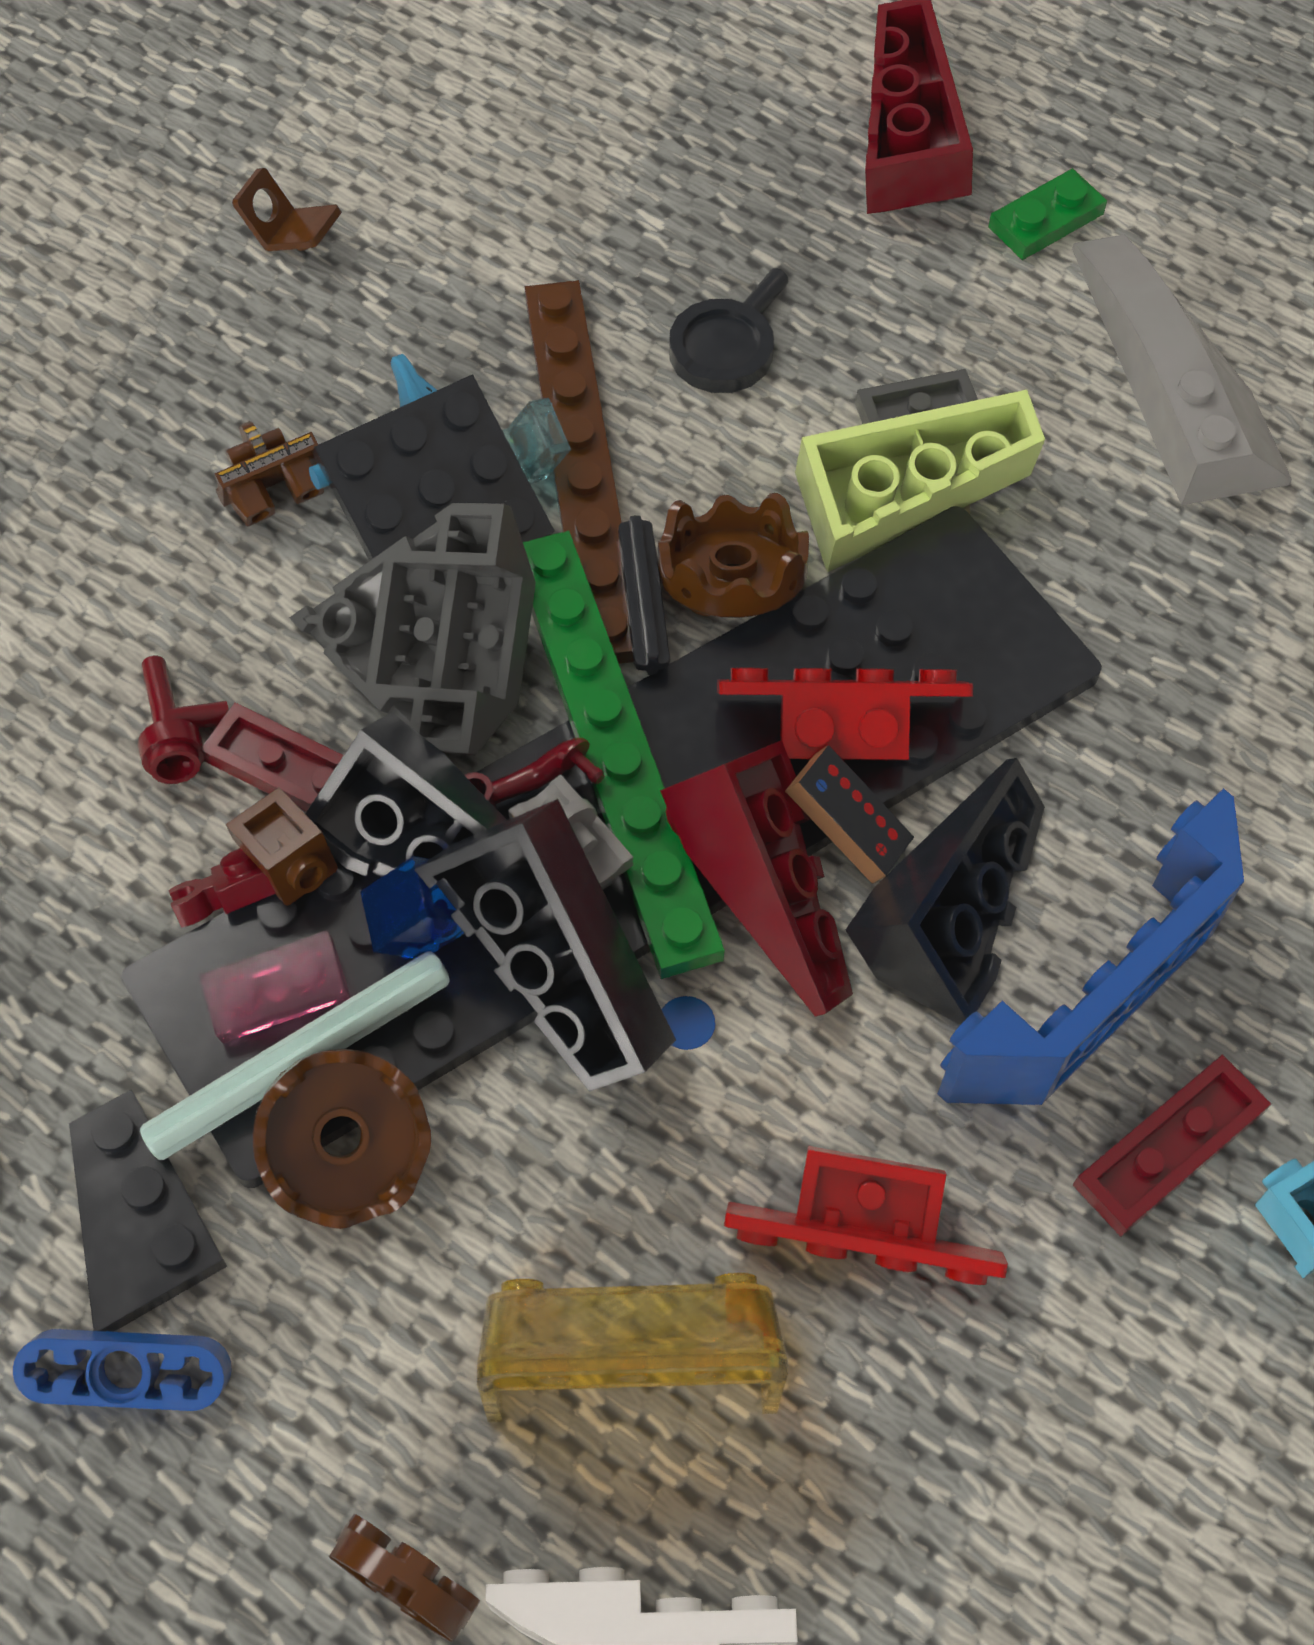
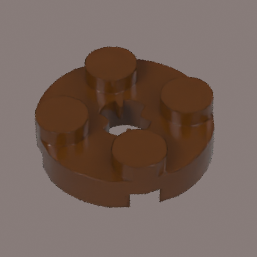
M353 1514L337 1538V1544L328 1557L373 1592H379L399 1606L402 1612L442 1638L454 1642L481 1601L446 1576H442L437 1585L434 1584L433 1580L441 1569L438 1565L404 1542H401L398 1548L394 1547L391 1553L385 1549L391 1538L357 1514Z

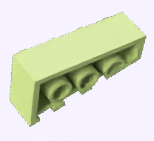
M1022 390L802 437L795 475L827 573L870 553L950 507L959 506L964 508L1030 476L1045 442V437L1028 391Z

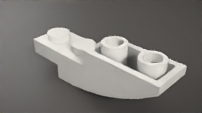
M594 1567L579 1570V1582H549V1571L517 1569L503 1573V1584H486V1602L489 1609L518 1631L543 1645H796L798 1642L796 1609H778L777 1597L751 1595L732 1598V1610L702 1611L701 1599L664 1598L656 1600V1612L641 1613L640 1580H625V1570L623 1568Z

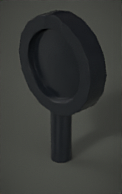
M771 269L743 303L733 299H708L692 304L680 313L670 329L669 360L677 375L692 387L710 393H734L752 387L762 379L773 361L774 352L773 330L763 313L788 284L787 275L781 269Z

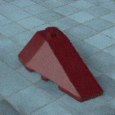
M781 740L662 789L660 792L666 804L668 823L671 829L679 836L687 855L813 1015L817 1017L831 1011L852 996L853 992L835 919L828 911L820 908L817 896L818 879L825 876L820 857H808L800 825L811 819L785 792L796 778V774Z

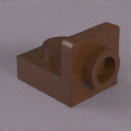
M280 787L225 824L232 839L268 877L277 897L285 905H290L304 894L317 889L338 868L322 831Z

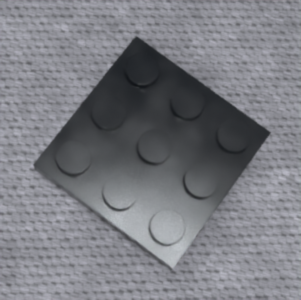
M473 374L314 446L313 455L369 561L403 537L415 538L437 522L435 515L452 503H487L510 506L522 542L553 535L555 532Z

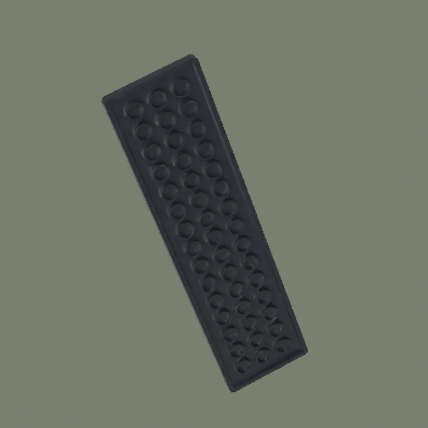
M953 506L801 590L791 601L779 609L749 619L670 663L668 668L658 670V674L649 675L627 688L664 788H667L780 741L781 695L718 694L717 679H731V668H768V680H793L794 668L831 669V680H856V669H894V681H919V669L957 670V681L973 683L972 697L910 696L909 760L842 759L889 809L1093 687L1097 683L1102 665L964 508ZM566 721L478 770L477 773L484 774L493 782L530 765L555 746L575 738L570 721ZM790 759L796 777L811 759ZM575 765L562 774L563 778L581 798L587 799L595 808L597 816L606 825L591 781ZM550 782L536 790L496 804V809L506 820H510L509 810L536 797ZM812 819L800 824L808 857L832 843L830 838ZM336 860L335 862L338 866L336 872L325 879L317 889L304 894L292 904L285 905L275 893L228 914L224 912L130 964L122 972V981L189 1096L429 951H432L444 965L450 980L448 985L345 1049L368 1052L388 1061L401 1070L414 1083L417 1090H420L534 1022L538 1013L521 992L516 989L510 992L494 971L500 965L475 933L467 937L458 924L447 934H438L431 928L428 911L433 896L426 894L420 898L403 891V885L372 872L367 876L345 868ZM692 861L710 912L714 914L726 907L727 904ZM622 873L614 879L613 884L603 891L636 959H639L649 953L650 948L624 874ZM445 901L439 903L436 915L441 923H445L451 918L453 912L452 904ZM261 1100L210 1131L240 1183L247 1188H256L263 1184L254 1159L252 1139L256 1111ZM346 1116L332 1118L322 1128L320 1135L322 1147L327 1146L359 1126L358 1123Z

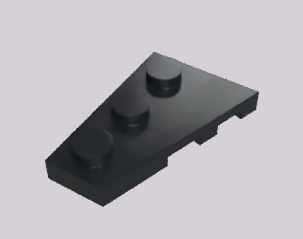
M132 1090L69 1123L93 1331L115 1332L227 1267L169 1157L164 1160H158L146 1146L141 1136L140 1128L149 1120Z

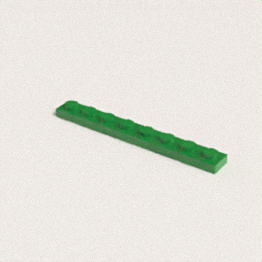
M570 531L523 542L536 581L532 616L575 737H583L588 740L590 746L585 756L604 772L605 778L599 784L592 783L606 826L633 856V866L623 872L660 979L724 961L725 953L722 941L691 858L685 852L679 836L671 829L668 823L666 804L660 790L665 789Z

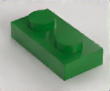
M1072 168L991 213L988 228L1023 261L1104 215L1107 200Z

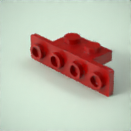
M731 668V679H717V693L720 695H781L780 741L782 740L789 759H811L817 752L829 745L841 759L909 760L910 696L972 697L973 683L957 681V670L919 669V681H894V669H856V680H831V669L794 668L793 680H768V668Z
M808 1146L797 1213L736 1202H728L724 1226L738 1229L737 1239L755 1245L777 1246L779 1237L807 1242L805 1250L817 1256L846 1259L848 1250L876 1255L875 1264L902 1272H916L918 1263L946 1268L945 1277L972 1285H986L988 1276L1006 1278L1008 1262L1001 1251L936 1239L947 1176L945 1170Z

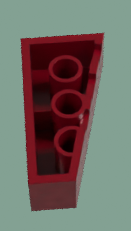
M899 0L879 4L875 36L874 73L871 87V112L868 127V151L865 166L867 214L887 212L972 195L973 147L931 0Z

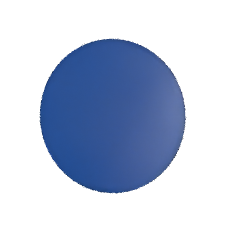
M681 996L670 1000L662 1008V1012L676 1038V1041L671 1046L678 1049L691 1050L701 1047L712 1037L715 1030V1017L711 1008L701 999L692 996Z

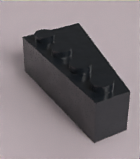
M558 799L458 841L414 869L429 889L437 885L457 911L451 917L466 936L469 937L475 933L500 966L494 971L510 992L513 989L518 990L538 1013L534 1022L589 1092L645 1073L676 1041Z

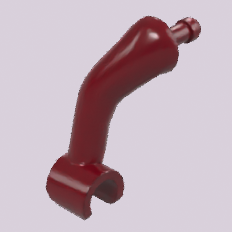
M575 737L564 741L547 751L530 765L493 782L482 773L473 772L465 774L467 779L495 808L496 804L548 784L575 765L588 776V779L593 784H599L605 778L604 772L585 756L590 743L583 737Z

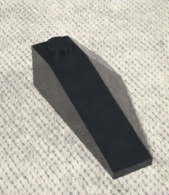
M392 712L360 730L305 813L322 831L334 859L345 868L365 876L372 872L403 885V891L420 898L426 894L434 897L440 889L437 885L429 889L414 870L415 868L450 845L507 821L442 751Z
M1017 758L1007 759L884 877L874 887L845 929L877 980L957 1024H962L972 1013L979 1009L997 979L1002 959L995 953H991L998 926L1012 925L1017 907L1008 901L1010 884L1014 872L1026 871L1028 869L1045 808Z

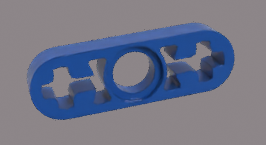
M50 1329L41 1332L22 1347L15 1357L13 1364V1378L17 1388L26 1398L37 1403L197 1411L211 1405L227 1386L232 1372L228 1352L219 1342L209 1337ZM48 1350L54 1351V1361L61 1365H78L87 1356V1350L92 1352L86 1370H65L54 1382L48 1381L47 1369L36 1367L35 1364ZM115 1351H125L135 1356L142 1369L140 1383L131 1388H121L114 1385L105 1373L104 1365L107 1355ZM158 1353L164 1354L161 1367ZM191 1357L199 1358L200 1370L212 1372V1377H208L199 1390L191 1388L192 1381L190 1376L181 1374H168L159 1384L160 1389L154 1387L160 1369H182ZM84 1377H86L87 1385H83L82 1383Z

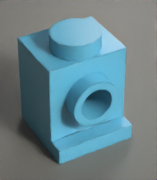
M1295 1158L1283 1164L1262 1180L1267 1191L1257 1201L1255 1206L1297 1262L1294 1266L1302 1278H1305L1314 1272V1225L1300 1207L1308 1210L1314 1219V1161L1302 1167Z

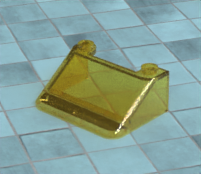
M728 1273L715 1277V1284L544 1289V1283L539 1280L513 1279L505 1281L501 1284V1292L487 1297L477 1360L476 1383L487 1421H503V1391L760 1383L762 1414H777L788 1376V1361L772 1290L767 1286L757 1284V1277L749 1273Z

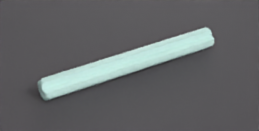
M432 951L425 952L144 1123L140 1128V1132L146 1146L158 1160H164L262 1100L266 1090L279 1074L299 1059L320 1051L345 1049L446 987L450 980L444 965Z

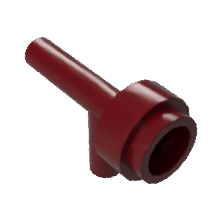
M158 655L149 656L143 660L141 666L153 724L146 727L139 736L138 748L144 770L158 782L179 784L195 777L200 770L201 764L204 762L205 756L200 750L203 749V741L199 729L217 727L229 711L227 701L176 707L165 659Z

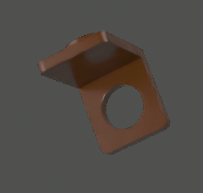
M257 168L232 201L233 207L262 247L267 251L293 249L303 251L316 247L342 213L337 204L294 209L266 168ZM260 189L264 190L272 201V214L266 222L257 217L253 207L254 196Z

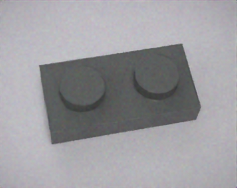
M966 369L859 389L857 390L855 405L862 424L975 401L978 398Z

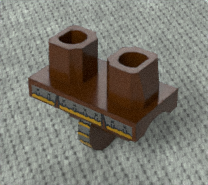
M246 422L239 426L243 443L225 450L232 466L215 473V479L218 484L216 493L222 505L225 507L231 504L247 527L275 514V506L266 490L268 487L285 481L296 504L306 502L324 493V488L317 489L314 486L309 474V467L318 464L313 455L314 446H317L318 443L312 432L286 442L279 428L260 435L253 422Z

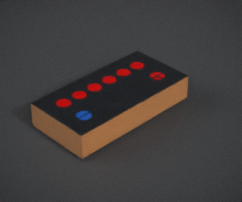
M829 745L811 758L785 791L872 884L887 876L914 839V836Z

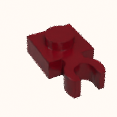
M241 848L228 853L221 859L219 865L210 868L212 875L203 879L183 882L169 890L173 900L171 907L181 928L204 920L213 911L223 908L225 914H228L275 894L268 877Z

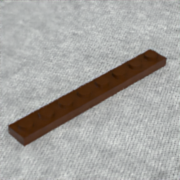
M579 280L524 286L562 532L570 531L618 664L631 663L634 660L618 537V527L622 522Z

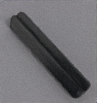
M640 515L630 516L629 521L620 523L618 527L633 660L637 670L646 671L647 675L658 674V670L668 668L670 664L668 636L653 525L650 521L642 520Z

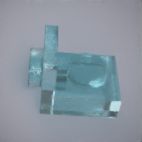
M549 398L529 401L510 426L502 430L530 484L545 480L571 451Z

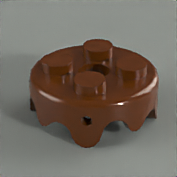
M770 493L759 507H748L730 495H722L716 499L712 508L706 514L699 517H694L690 505L682 500H677L668 510L665 529L661 540L658 541L659 576L664 589L671 597L698 615L723 618H744L761 615L779 609L802 590L808 576L809 533L808 531L797 532L795 530L790 506L785 497L779 493ZM727 564H740V566H727Z
M350 1049L320 1051L299 1059L285 1069L266 1090L256 1111L252 1133L254 1159L266 1189L275 1202L285 1211L325 1227L349 1228L375 1217L391 1214L400 1209L410 1199L416 1189L430 1153L431 1129L419 1091L414 1083L397 1067L368 1052ZM338 1116L352 1118L358 1123L361 1131L358 1146L349 1154L342 1156L328 1153L322 1147L320 1140L324 1125L332 1118Z

